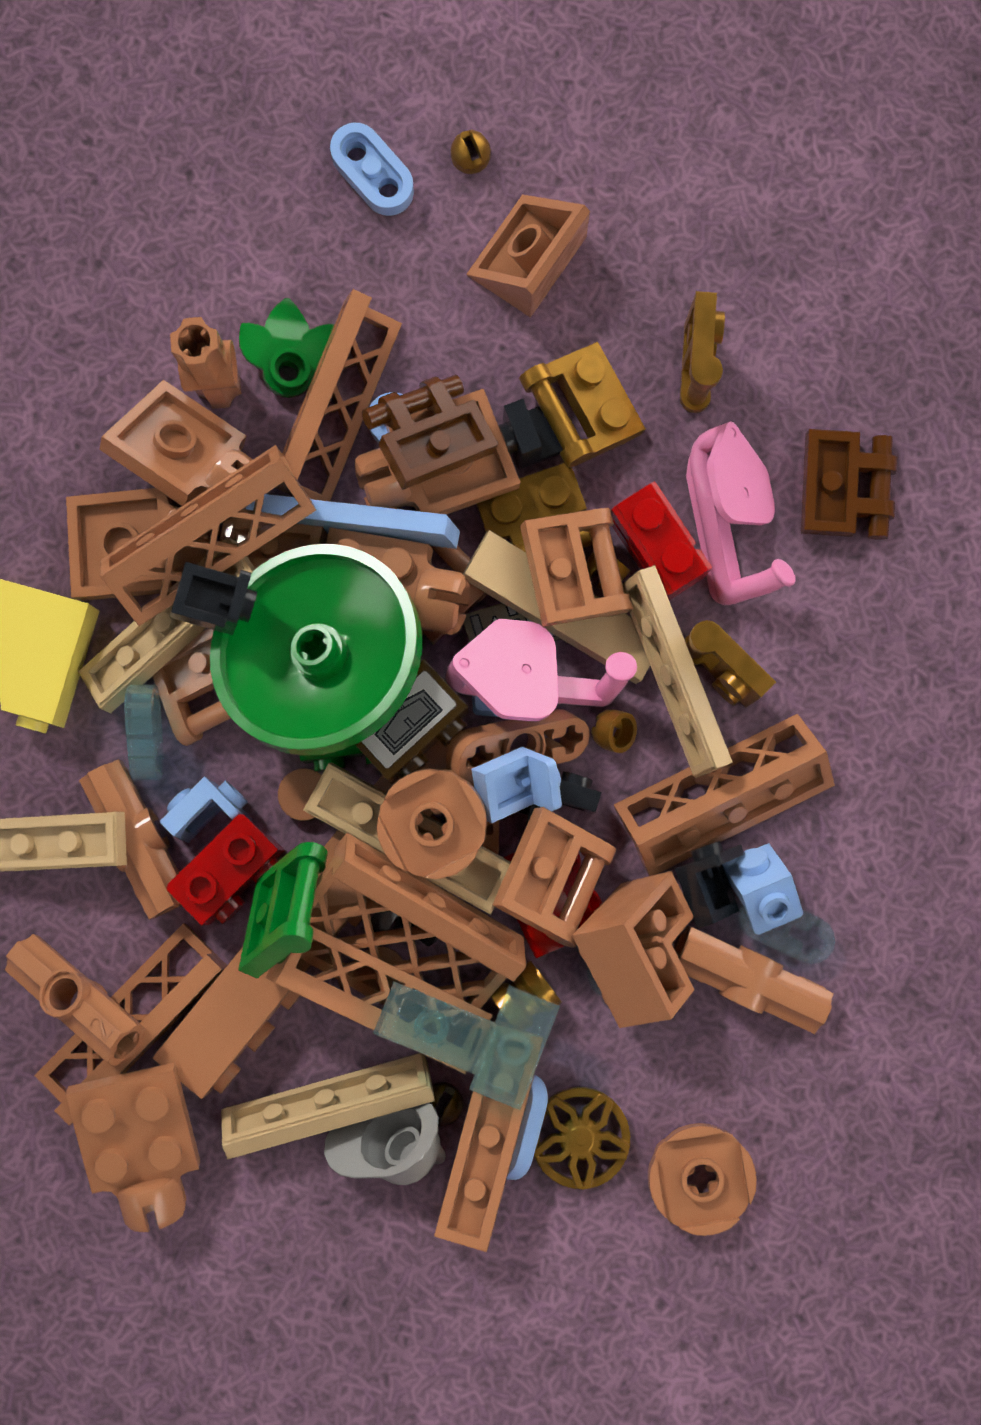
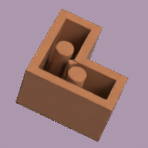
M672 871L621 883L572 935L581 957L585 960L602 993L603 1000L609 1007L619 1028L670 1020L694 991L672 946V942L694 917Z

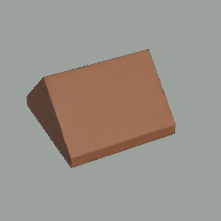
M522 194L466 275L531 318L586 239L590 217L589 209L583 204Z

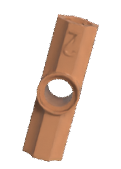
M202 317L183 319L181 326L176 331L170 333L171 352L178 363L179 378L183 391H196L197 395L200 398L206 399L213 409L230 407L233 399L242 394L241 377L237 369L233 341L222 340L218 331L206 325Z
M118 759L88 772L79 782L95 813L125 812L127 865L116 867L121 872L126 873L148 919H155L181 906L166 889L167 884L179 873L168 851V848H170L169 839L167 836L161 837L154 823L158 818L149 806H145L137 786L134 784L123 761Z
M689 925L679 936L674 946V950L688 977L720 990V995L760 1014L766 1011L813 1034L825 1024L832 1008L831 1001L834 993L802 976H797L784 970V965L742 945L739 948L734 947Z
M32 934L23 941H17L6 955L7 966L5 971L40 1002V1006L46 1014L61 1020L107 1063L117 1066L123 1060L131 1058L142 1045V1037L146 1028L111 999L101 984L87 978L40 936ZM78 991L77 998L74 1004L71 1005V1000L74 994Z

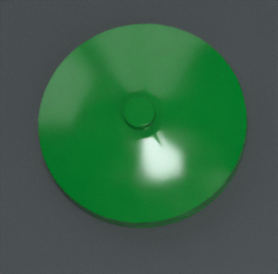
M337 544L307 545L285 551L253 570L248 589L258 592L249 623L238 620L233 635L214 630L211 640L210 671L217 697L227 714L240 728L262 744L281 752L296 755L333 753L360 743L373 735L402 706L412 689L420 667L422 655L421 623L415 604L406 588L396 575L375 557L361 550Z

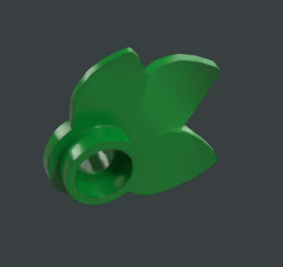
M284 298L270 312L265 327L253 323L241 324L239 347L246 361L263 372L265 384L273 393L281 397L293 398L302 395L308 390L334 324H325L309 330V325L298 307L291 299ZM283 366L293 367L297 372V378L292 381L284 380L279 375V369Z

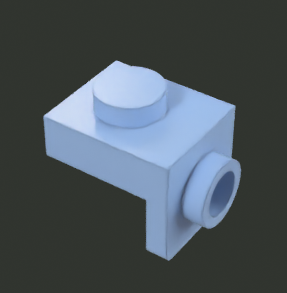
M520 747L471 769L474 788L482 798L486 809L487 822L494 823L533 804L544 807L551 812L562 807L559 787L561 777L555 760L525 747Z
M204 776L192 789H184L170 801L167 806L168 813L159 822L174 837L189 843L221 810L232 820L239 814L246 815L250 820L252 818L242 809L248 801L234 786L226 780L219 786Z
M769 843L758 848L745 850L744 855L722 864L729 884L745 907L750 926L755 934L760 935L798 919L803 915L793 877Z

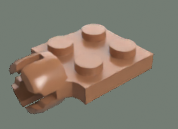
M165 380L161 381L102 436L99 448L106 455L181 506L253 460L241 451L247 437L245 434Z
M484 389L452 400L455 406L475 400L499 444L495 452L404 490L401 489L380 448L361 454L355 459V473L360 489L365 490L366 497L364 500L367 506L393 509L409 506L414 507L416 511L449 514L519 489L520 480ZM426 408L410 415L414 422H418L433 416L434 413ZM386 425L387 432H392V428Z
M156 488L66 497L71 598L78 601L116 598L100 577V560L179 509V507L174 506L173 499ZM219 527L218 535H217V536H220V535H221L220 527ZM210 531L199 538L209 540ZM185 546L175 553L172 570L183 572L186 562L197 565L206 556L207 550ZM166 560L155 567L165 569ZM140 576L125 587L132 596L160 594L163 579ZM170 580L168 589H170L175 583H177V581Z
M329 528L326 544H337L361 550L378 559L396 575L415 604L422 631L426 630L453 635L460 631L466 615L458 613L459 605H469V581L460 572L433 567L431 563L433 549L429 544Z
M176 1063L68 1086L65 1096L92 1194L102 1191L112 1192L118 1198L125 1225L135 1232L150 1231L146 1214L151 1211L155 1213L159 1229L165 1228L180 1219L184 1214L187 1200L181 1176L187 1172L199 1170L200 1157Z

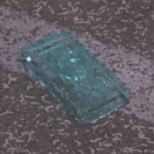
M393 982L373 1034L476 1074L495 1022Z
M510 985L469 1090L521 1110L561 1005Z

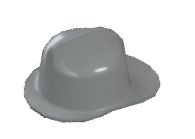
M430 1103L331 1130L325 1139L324 1155L329 1167L340 1176L354 1179L381 1178L396 1185H410L421 1180L430 1172L435 1164H442L446 1158L438 1135L439 1117L434 1106Z

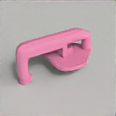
M727 422L705 431L699 435L692 446L686 479L700 548L713 567L706 576L711 597L719 604L732 605L772 593L784 586H793L796 581L794 572L781 559L774 560L772 567L762 572L741 578L730 523L760 526L772 521L775 513V503L769 474L761 459L734 422Z
M498 619L454 656L447 668L445 679L452 690L465 695L477 696L500 718L540 721L551 715L557 703L595 707L608 706L623 690L628 681L634 677L637 672V663L632 655L618 652L612 654L607 659L605 665L606 673L601 680L557 676L556 645L552 635L546 628L529 621Z

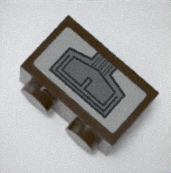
M423 659L420 662L412 689L395 715L373 735L355 745L392 784L399 777L403 778L412 772L421 770L429 762L424 754L438 741L447 746L457 734L463 731L468 726L463 718L469 713V708Z

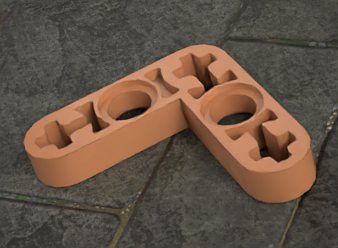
M556 709L550 716L540 721L509 719L468 728L458 733L450 741L446 752V770L456 773L474 787L471 769L509 753L514 739L523 733L528 735L527 749L554 759L556 764L576 759L584 752L589 742V727L585 721L567 710ZM560 738V743L556 742L553 739ZM476 747L480 748V753L475 754ZM467 758H471V765L467 763ZM499 820L494 823L487 822L485 840L481 845L496 854L499 852Z

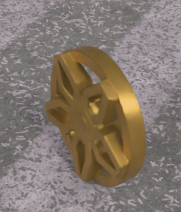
M572 1087L551 1096L548 1099L544 1119L548 1114L553 1127L559 1130L560 1133L550 1134L541 1143L539 1134L534 1153L538 1165L549 1178L568 1188L584 1190L608 1182L620 1171L629 1153L630 1129L623 1111L612 1098L593 1088ZM573 1097L593 1098L592 1101L582 1108L581 1116H578L576 1109L564 1100ZM603 1103L605 1105L601 1118L595 1122L589 1118V1115ZM555 1105L571 1116L564 1124L559 1122L554 1110ZM611 1111L619 1122L621 1138L610 1131H600V1129L607 1125ZM602 1140H609L620 1147L619 1151H603L600 1149ZM552 1144H561L563 1150L560 1153L543 1155L542 1152ZM594 1155H597L602 1160L615 1159L604 1172L594 1176L597 1165L593 1157ZM569 1156L568 1167L572 1178L560 1174L549 1163L562 1162ZM578 1160H587L588 1162L585 1179H580L576 1167Z

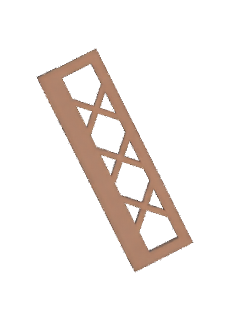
M352 289L343 302L282 451L292 474L297 480L305 462L317 457L320 458L328 476L321 494L301 486L308 497L313 500H331L362 424V410L368 408L402 325L401 322L369 308L372 297L355 289ZM362 321L386 330V334L379 349L362 355L355 338ZM350 351H351V353H352V355H353V358L350 359V360H347L348 355H349V353H350ZM376 357L369 373L365 361ZM357 365L365 386L360 395L343 401L337 387V382L342 370ZM332 397L335 404L328 407V404ZM357 403L350 419L346 407ZM338 411L346 428V433L342 441L324 447L318 434L319 426L323 416ZM313 443L316 451L309 453ZM339 449L333 465H331L327 453ZM284 482L275 487L292 495Z
M274 445L101 559L100 577L137 625L141 626L174 604L183 573L182 571L172 570L176 552L185 546L206 549L203 567L223 572L315 512L316 508L292 474L287 460L278 447ZM283 482L299 503L283 515L261 512L264 495ZM255 501L253 510L243 509ZM230 517L251 520L248 537L238 544L216 541L220 523ZM259 522L269 523L258 530ZM210 531L209 540L199 538ZM214 551L224 552L213 560ZM166 560L165 569L155 567ZM140 576L163 579L160 595L142 607L125 587ZM170 580L179 582L168 589Z
M798 714L727 748L733 762L727 766L698 778L693 776L691 768L688 767L614 804L615 810L632 838L639 858L649 876L656 875L692 857L690 851L718 841L722 842L835 786L827 751ZM794 735L804 745L789 753L774 752L776 744ZM741 761L756 763L753 771L743 776L727 775L730 767ZM695 784L709 786L707 793L695 800L681 798L684 790ZM648 807L662 809L658 818L640 827L632 816Z
M183 923L111 997L118 1005L125 1000V1011L134 1019L142 1020L140 1024L146 1028L142 1037L143 1043L131 1058L123 1060L117 1066H113L103 1060L95 1068V1059L103 1058L88 1045L87 1052H74L84 1042L74 1034L34 1075L61 1103L54 1111L69 1126L73 1122L65 1096L67 1089L52 1073L66 1059H87V1077L81 1083L125 1074L214 983L227 967V964L187 924ZM184 939L202 959L186 976H169V954ZM162 962V976H148ZM162 982V1000L149 1014H132V992L140 983ZM169 982H179L169 992Z
M311 926L314 930L313 940L327 946L333 969L311 976L295 968L302 953H290L284 962L276 964L269 969L265 977L266 979L463 1074H466L493 1016ZM338 952L354 959V961L342 965ZM368 966L374 969L381 991L359 999L352 996L345 973ZM386 975L401 982V984L389 988ZM337 976L340 989L324 981ZM415 989L421 992L427 1014L406 1022L399 1018L392 996ZM432 998L448 1006L436 1010ZM384 1000L388 1012L371 1004ZM458 1011L474 1018L461 1048L445 1040L439 1021L440 1018ZM431 1023L434 1035L419 1027Z
M497 1019L491 1023L434 1237L487 1252L545 1036L511 1027V1023Z

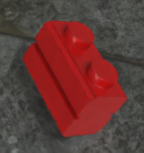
M655 481L611 509L614 522L612 527L640 570L656 566L669 600L704 579L713 568L701 549L694 548L695 540Z

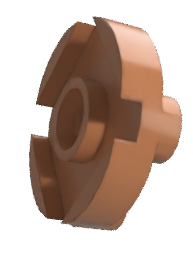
M418 770L401 778L386 794L380 806V814L377 821L378 839L385 855L396 867L416 876H424L427 879H443L459 873L474 860L486 836V809L476 789L468 781L459 777L451 770ZM430 808L435 815L440 813L445 815L447 822L441 827L443 836L435 839L431 832L421 834L418 830L417 825L424 820L422 811Z
M706 1123L689 1124L673 1130L656 1145L648 1167L650 1194L661 1214L672 1224L679 1226L681 1230L693 1235L702 1236L724 1232L732 1228L740 1220L739 1216L745 1212L748 1203L751 1205L755 1196L757 1179L752 1158L730 1132ZM704 1164L707 1171H715L716 1180L708 1182V1191L705 1193H699L696 1185L687 1184V1177L694 1174L695 1166Z

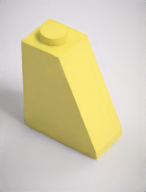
M0 579L1 710L18 715L15 725L45 734L49 724L64 728L80 677L78 671L83 667L100 611L89 603Z

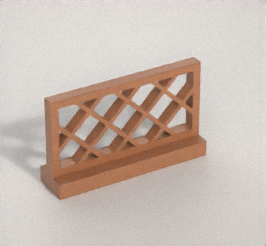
M346 833L337 844L334 858L318 877L313 908L318 902L320 908L312 909L310 923L324 921L326 933L336 938L332 920L362 915L366 934L337 939L358 949L369 947L370 954L380 959L377 946L407 941L410 959L389 962L388 964L408 974L414 973V977L423 980L421 971L451 967L455 984L437 988L479 1009L482 1008L506 978L514 982L526 968L524 937L424 877L401 870L385 854L349 833ZM338 880L356 891L358 902L329 906L326 892L334 881ZM391 911L402 918L404 928L374 932L370 914ZM436 937L447 945V954L418 958L415 940ZM317 941L312 942L311 949L302 953L300 959L323 972L334 968L327 946ZM338 952L342 965H344L345 963L342 962L340 952ZM481 963L492 970L484 980L462 983L459 966ZM364 966L345 973L348 985L364 995L369 996L381 991L378 980H374L377 979L374 969ZM414 990L392 996L397 1013L405 1018L412 1020L427 1014L421 992ZM384 1000L379 1001L380 1004L386 1006ZM458 1011L449 1022L440 1018L439 1021L445 1040L452 1043L472 1017ZM431 1023L421 1026L433 1033Z

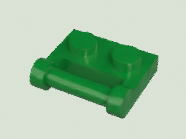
M303 842L257 879L238 971L254 978H259L274 965L284 962L290 953H305L311 949L314 930L310 926L317 881L319 873L323 872L326 868L328 851L324 846L315 842Z

